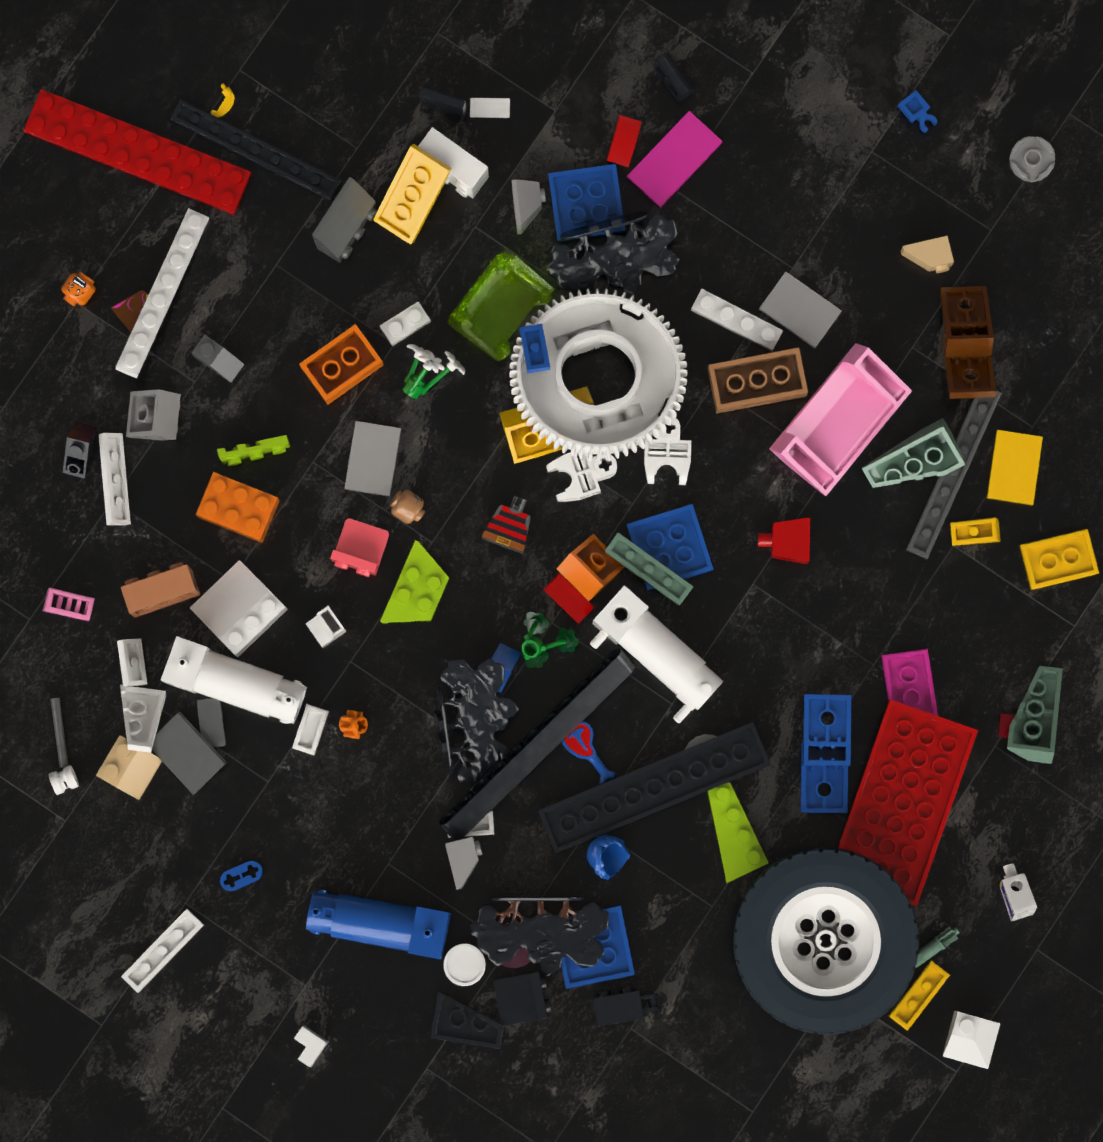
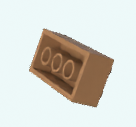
M799 348L710 364L707 368L716 414L802 398L808 394Z

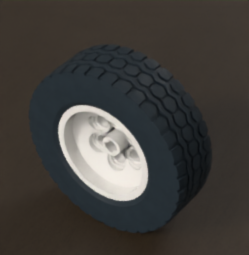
M819 847L789 854L773 863L758 876L745 894L738 910L733 944L736 965L742 981L750 995L768 1014L778 1021L787 1024V1026L804 1032L839 1034L859 1029L874 1022L897 1003L907 989L914 974L919 951V933L916 917L909 899L893 876L883 867L853 851ZM825 910H832L835 913V919L832 922L827 923L822 919V913ZM804 919H810L814 924L813 929L809 932L803 931L800 927V923ZM844 924H851L854 927V933L849 937L841 934L840 930ZM823 934L831 935L830 941L832 943L827 946L822 945L820 936ZM802 942H806L811 946V951L807 955H801L797 950L798 945ZM843 947L849 948L852 952L851 957L847 960H842L838 957V951ZM824 956L829 959L830 965L828 968L820 969L817 967L816 961L819 957Z

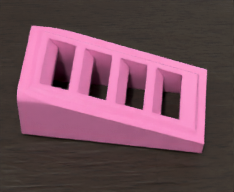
M48 588L43 611L89 621L95 598ZM54 595L58 596L56 608L51 607ZM63 597L67 598L65 610L61 609ZM75 599L77 600L75 610L71 612L72 600ZM84 601L86 602L84 613L79 614L81 603Z

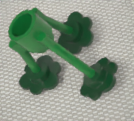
M527 612L523 624L527 627L528 634L524 636L526 641L522 644V657L526 659L525 664L528 668H534L535 666L537 668L543 667V662L549 659V654L545 651L547 649L559 646L561 652L568 651L572 653L575 651V647L579 645V639L575 636L573 629L568 630L566 627H562L559 629V635L556 637L555 642L543 644L541 639L532 635L537 632L544 634L545 628H548L550 625V621L544 617L543 612Z

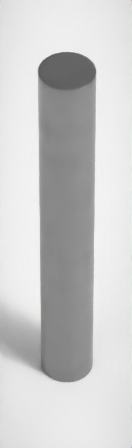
M53 698L50 700L59 767L64 768L69 766L61 704L60 698Z

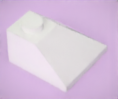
M954 1011L943 1056L988 1069L1000 1023Z

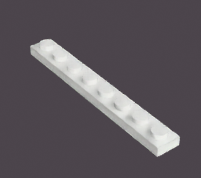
M188 208L120 356L116 370L134 378L138 377L209 221V217Z

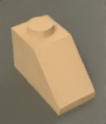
M948 236L905 245L901 249V254L929 272L934 270L936 273L946 272L954 263Z

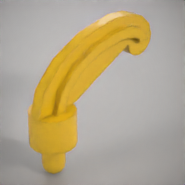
M221 84L222 93L225 96L224 101L217 111H211V115L217 118L224 116L234 104V94L225 84Z

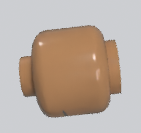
M410 490L398 491L390 502L392 507L391 513L405 524H409L414 520L418 522L425 513V510L422 509L424 505L423 499Z

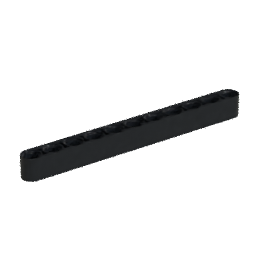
M621 648L611 651L442 816L439 825L454 841L462 839L634 671L636 665Z

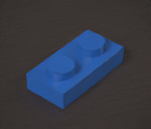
M543 324L519 327L527 374L550 370Z

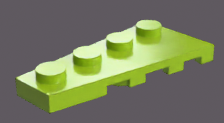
M728 782L709 790L708 796L725 879L726 883L768 864V860L731 783Z

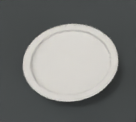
M456 945L445 956L444 971L448 979L454 984L469 986L478 982L484 974L485 958L482 952L473 945Z

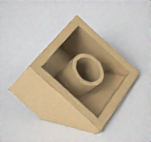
M120 735L96 776L140 800L162 760L149 752L128 750L127 738Z

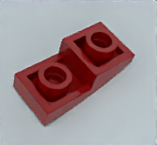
M619 115L607 155V161L629 167L641 126L640 120Z
M560 573L543 589L578 624L595 608Z

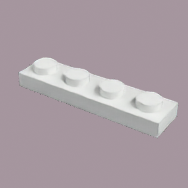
M701 289L691 308V311L771 352L783 330L704 289Z
M101 433L98 435L107 525H129L131 521L123 434Z
M186 909L121 977L139 993L204 924Z

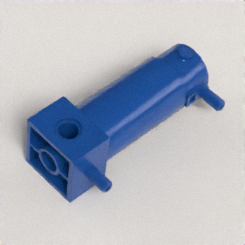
M327 890L313 891L306 930L313 934L320 935V933L331 934V937L407 951L409 954L443 959L451 913L342 893L335 895L328 893Z

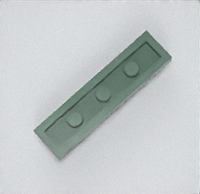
M617 533L604 551L679 606L693 588L692 585L620 533Z

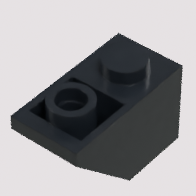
M74 422L67 436L63 473L85 479L95 447L97 427Z

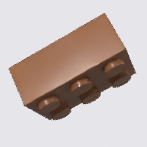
M181 562L169 566V571L161 573L160 570L148 573V578L142 580L133 578L125 581L126 585L122 586L121 590L129 614L138 617L199 596L200 591L193 570L187 564L183 565Z

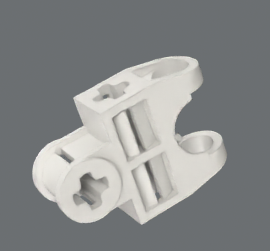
M669 417L672 420L671 427L675 428V430H671L670 434L658 430L660 438L653 439L652 444L645 441L644 466L648 484H654V475H656L657 470L661 466L670 465L676 470L677 476H679V485H686L691 463V441L680 440V423L676 418Z
M576 451L573 457L570 452L549 463L546 466L548 472L558 470L559 472L568 473L572 478L571 485L565 489V492L556 495L558 502L582 500L601 493L598 482L615 475L617 471L616 459L611 455L610 460H608L606 454H602L601 460H598L597 456L589 460L588 454L584 453L583 458L580 459L583 467L582 471L577 458L579 452ZM603 461H606L607 464H612L609 466V471L599 468L602 466ZM584 476H586L590 491H588Z

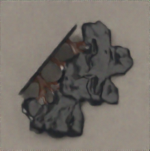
M491 897L493 901H508L510 907L500 913L495 907L484 905L478 910L477 921L469 925L471 934L477 937V947L487 954L496 966L512 960L520 948H526L529 960L534 964H539L540 970L548 977L561 968L562 958L565 955L574 960L577 965L592 967L599 962V959L604 955V950L599 941L595 940V936L608 928L609 912L602 911L601 907L595 902H590L581 910L576 911L569 906V901H581L584 897ZM521 901H537V915L532 918L523 917L518 912L519 903ZM544 901H563L560 913L555 915L544 910ZM510 913H513L511 923L507 926L502 925L506 915L510 917ZM568 913L573 915L572 921L569 920ZM501 915L500 920L496 921L495 917ZM516 916L520 917L521 922L516 921Z

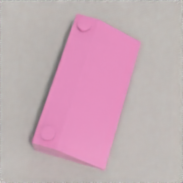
M855 343L769 449L820 493L827 496L912 390L868 347Z

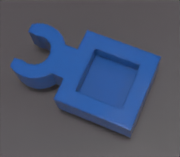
M916 90L898 104L899 109L911 123L916 120L919 121V127L922 132L926 133L928 131L924 124L925 121H930L934 126L937 124V119L933 115L926 113L930 106Z

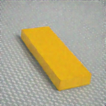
M930 961L888 1016L908 1031L950 975L933 961Z

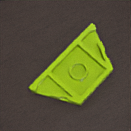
M416 540L380 620L383 624L431 621L449 581L446 573Z

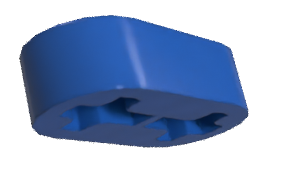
M255 861L246 862L224 872L220 877V884L227 891L238 890L258 881L263 875V867ZM250 865L253 868L258 867L259 870L256 872L255 878L251 875L244 877L242 873L247 872ZM229 874L232 877L240 875L241 879L234 882V887L225 884Z

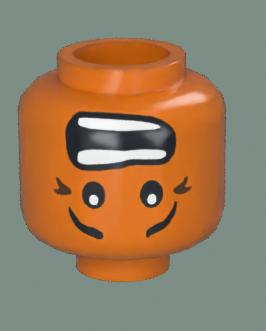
M81 271L78 274L72 273L61 288L65 294L63 299L73 306L76 303L85 305L95 292L94 281Z

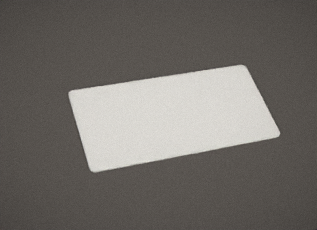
M470 98V117L509 118L510 99Z

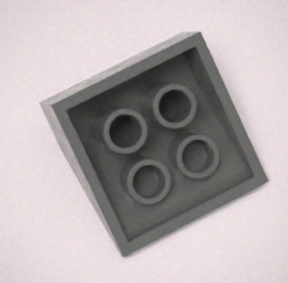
M351 177L348 178L312 234L317 249L339 263L343 258L347 259L353 250L351 245L355 239L359 240L365 231L363 227L367 220L372 221L377 213V209H375L377 207L376 201Z

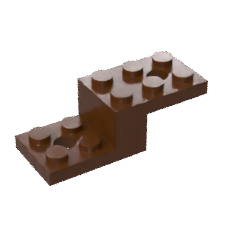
M986 286L941 287L940 298L944 320L942 347L949 399L996 397V384L991 357L994 335ZM961 305H968L970 308H969V309H963V308H961L960 306H961ZM973 375L975 379L970 380L967 379L965 376Z

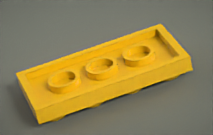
M411 145L373 221L407 243L412 244L419 234L452 168L417 145Z

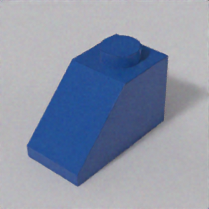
M502 643L499 644L492 657L495 663H500L504 667V683L497 692L499 694H502L521 652Z

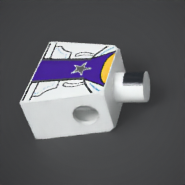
M1014 864L1001 867L1004 879L1000 883V889L1010 920L1015 921L1033 915L1037 905L1025 874L1018 875ZM1015 886L1019 891H1014L1011 887Z

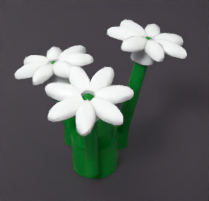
M409 344L407 347L415 351V359L409 374L404 380L406 384L402 390L408 396L417 399L420 394L425 395L449 371L453 372L455 369H458L464 375L465 368L448 351H445V354L450 362L444 368L440 364L442 360L435 358L432 352L414 344ZM419 361L425 362L420 374L414 375ZM433 369L436 373H438L439 369L443 370L425 385L426 382L422 378L428 370Z

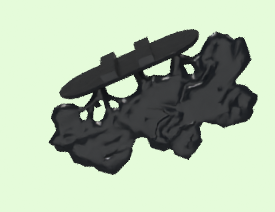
M646 211L629 213L622 216L612 213L607 215V220L597 223L594 219L585 221L586 226L566 231L559 236L563 240L576 238L580 240L573 248L562 244L554 246L551 251L552 262L546 267L549 276L556 277L558 286L564 290H570L575 296L578 295V290L581 291L582 295H586L587 289L591 292L600 275H606L609 284L615 287L621 286L623 291L631 296L642 284L641 274L643 271L656 277L671 275L675 272V266L679 262V257L672 250L667 249V245L677 236L675 222L672 219L667 220L665 217L657 214L652 217L648 225L644 227L636 225L635 222L647 217L648 212ZM630 225L628 235L612 234L611 229ZM602 231L606 232L607 241L604 245L593 246L588 243V235ZM636 231H640L642 233V238H638ZM582 246H585L584 256L581 259H577L578 249L583 250ZM588 247H591L593 252H588ZM573 251V256L569 257V252Z
M490 658L481 663L477 670H473L465 659L448 661V667L444 669L440 676L442 682L451 690V695L448 699L443 700L441 688L436 686L438 711H434L435 721L441 730V733H437L438 742L445 753L449 775L453 774L452 757L455 755L462 761L463 765L458 770L457 778L463 785H475L510 751L506 744L494 738V734L496 731H503L508 724L509 717H513L519 710L510 698H499L496 695L500 686L504 683V667L500 663H495ZM456 694H462L461 698L455 699ZM447 705L458 709L454 723L447 724L445 706ZM457 728L463 730L465 739L462 745L456 748L450 747L448 730ZM470 743L469 748H464V745ZM462 751H470L475 755V759L465 758L466 753L462 754ZM469 762L472 766L466 767L465 763Z

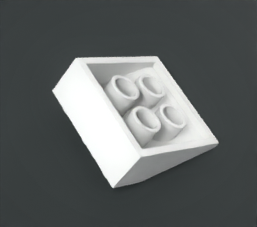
M240 560L190 607L237 657L288 610Z

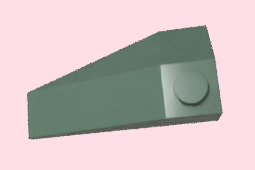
M942 418L862 467V470L872 487L875 488L898 484L907 480H921L924 477L944 476L964 466L965 461L954 436Z
M1039 666L1010 724L1007 749L1028 761L1052 764L1055 751L1062 668Z

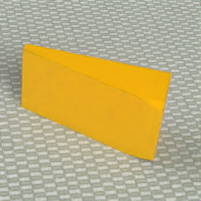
M998 518L950 523L953 546L1001 541Z

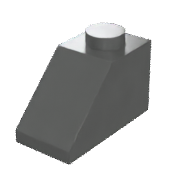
M206 335L202 337L192 351L194 358L230 383L234 381L244 367L240 360Z

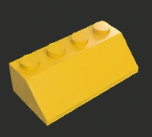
M587 386L570 391V394L579 401L594 405ZM517 408L499 413L514 464L562 450L561 445L555 450L553 441L547 445L546 436L539 439L540 431L532 432L534 424L527 427L526 422L529 418H521L524 410L517 411Z

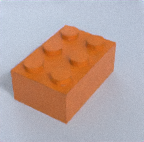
M356 324L299 364L327 405L384 366L381 358Z
M213 472L196 515L200 519L263 543L280 500L278 497Z

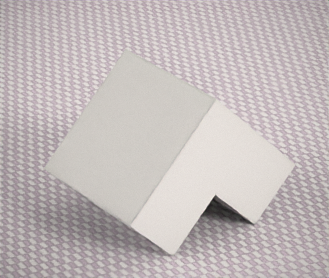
M329 606L305 623L322 648L346 632Z
M305 1025L301 1027L294 1038L306 1047L298 1060L308 1067H312L328 1043L327 1040Z

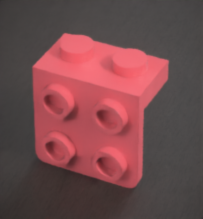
M347 519L336 550H333L330 559L332 562H335L334 566L347 570L348 567L357 569V574L369 577L370 574L376 576L389 533L386 530L353 519Z

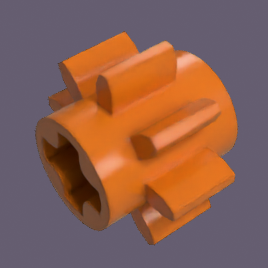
M347 710V715L341 716L339 720V728L344 732V737L360 739V734L365 733L368 727V722L363 717V712Z

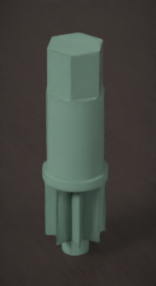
M948 927L919 948L915 967H919L957 940L958 937L956 935L960 933L956 927L953 929Z

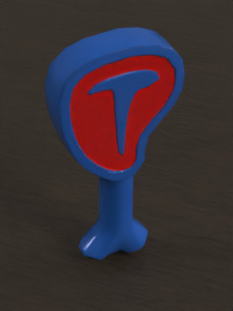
M582 721L561 742L572 755L592 763L600 775L599 785L615 779L617 774L616 772L609 771L597 756V752L592 744L593 729L587 722Z

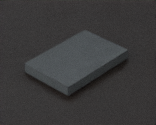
M181 712L177 713L155 736L152 751L193 795L227 763Z

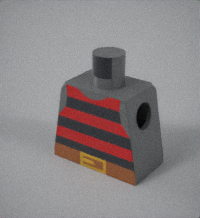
M514 496L510 508L500 505L486 527L482 539L524 554L531 519L530 515L523 513L527 500Z

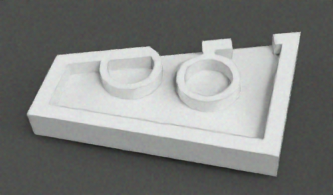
M120 685L128 750L151 753L166 698V691L133 686L123 687V685Z

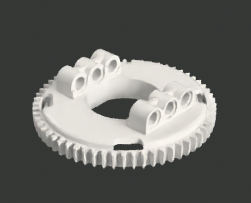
M596 288L595 294H591L590 290L587 289L586 295H582L581 291L578 290L577 297H574L570 292L569 299L567 300L561 295L560 303L553 299L552 308L545 304V313L538 310L539 318L532 316L531 322L533 324L526 322L525 326L543 324L550 370L527 374L520 337H517L516 340L518 345H514L513 351L517 354L511 355V360L514 361L510 363V369L513 371L509 372V377L514 378L510 380V386L514 387L511 390V394L517 395L514 397V403H520L517 405V411L524 410L521 418H529L526 422L527 427L534 424L532 432L540 431L539 439L546 436L547 445L553 441L555 450L561 445L562 453L570 449L571 456L573 457L577 451L579 452L580 459L583 458L584 453H587L589 460L592 459L593 454H597L598 460H601L602 454H606L607 459L610 460L611 453H614L618 459L621 451H623L625 456H628V449L631 448L636 453L637 445L642 449L645 448L644 441L652 444V435L657 439L660 438L658 430L665 433L666 426L664 423L671 426L672 420L669 417L676 418L677 412L674 410H680L681 405L678 402H683L684 397L681 394H685L686 389L683 386L687 385V379L683 378L687 376V370H684L687 367V362L682 361L685 359V353H679L682 351L683 346L682 344L676 345L679 343V337H673L675 329L668 330L670 323L662 324L664 316L661 315L657 318V309L650 312V304L643 307L642 299L637 303L634 302V295L630 299H626V293L623 292L621 297L617 296V290H614L613 294L609 295L607 288L604 294H600L598 288ZM621 304L623 305L622 309L630 311L639 317L642 313L644 315L643 319L636 320L629 315L621 313ZM608 345L619 348L628 356L635 370L634 384L624 397L595 406L583 403L570 394L564 385L561 375L563 364L568 357ZM666 398H669L668 401H667V403H666L665 408L663 409V411H662V413H661V415H660V417H659L658 414H659L660 410L662 409Z

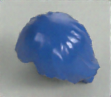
M604 834L596 837L590 843L586 858L590 866L594 868L595 874L600 876V878L609 880V878L616 875V872L622 869L625 862L630 858L631 853L628 852L622 839Z

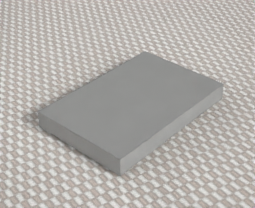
M787 272L783 274L759 308L760 311L814 349L842 311Z
M359 421L355 422L345 490L390 497L401 428Z

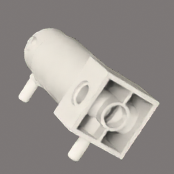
M624 585L593 620L592 624L600 632L590 642V645L597 649L607 637L614 644L617 645L619 643L684 703L682 708L673 717L677 723H681L691 710H699L723 683V680L705 665L706 662L653 616L648 611L649 607ZM619 610L623 611L627 618L622 621L617 620L614 613Z
M177 636L161 678L162 682L194 694L197 692L268 718L272 716L280 719L279 722L285 724L295 723L307 689L300 681L294 680L292 682L283 679L282 675L216 653L206 646Z

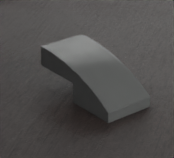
M214 698L197 699L201 735L212 747L226 746L221 701Z

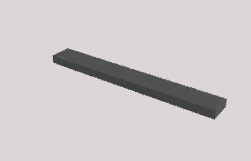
M996 390V397L973 399L955 439L965 465L947 475L938 477L906 548L907 551L928 559L999 401L1001 392Z

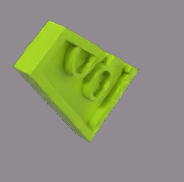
M287 435L257 441L255 442L256 446L251 447V444L236 445L233 451L226 452L225 448L217 449V452L223 464L235 466L241 464L243 459L250 458L253 461L263 458V454L272 452L273 455L284 453L286 448L290 447Z

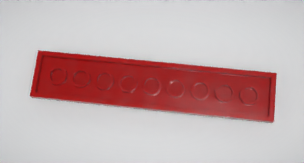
M42 89L23 130L27 134L232 215H235L252 175L248 170Z

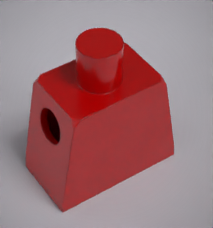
M810 518L773 523L771 533H758V547H771L772 558L808 564L810 559Z

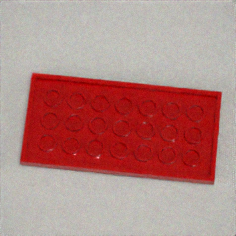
M889 699L837 848L856 852L879 864L901 886L911 905L917 906L978 730Z

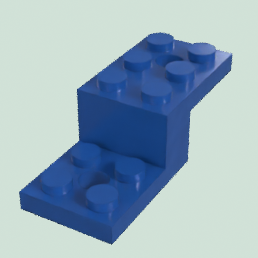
M804 694L800 813L847 814L848 766L851 765V695ZM822 713H832L834 717L833 723L830 725L823 724L821 721ZM821 783H827L830 786L831 792L828 796H821L818 793V786Z

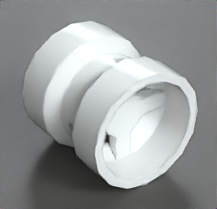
M71 765L64 767L61 772L54 771L49 773V779L56 795L64 793L65 789L79 787L78 779Z

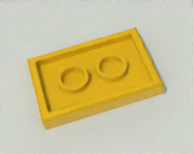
M1002 430L996 431L987 499L1033 505L1043 437Z
M1088 529L1020 545L1031 590L1099 574Z

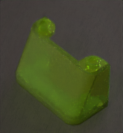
M501 252L492 260L455 308L447 323L492 358L500 361L506 358L511 351L508 340L534 306L545 305L551 300L555 289L514 254Z

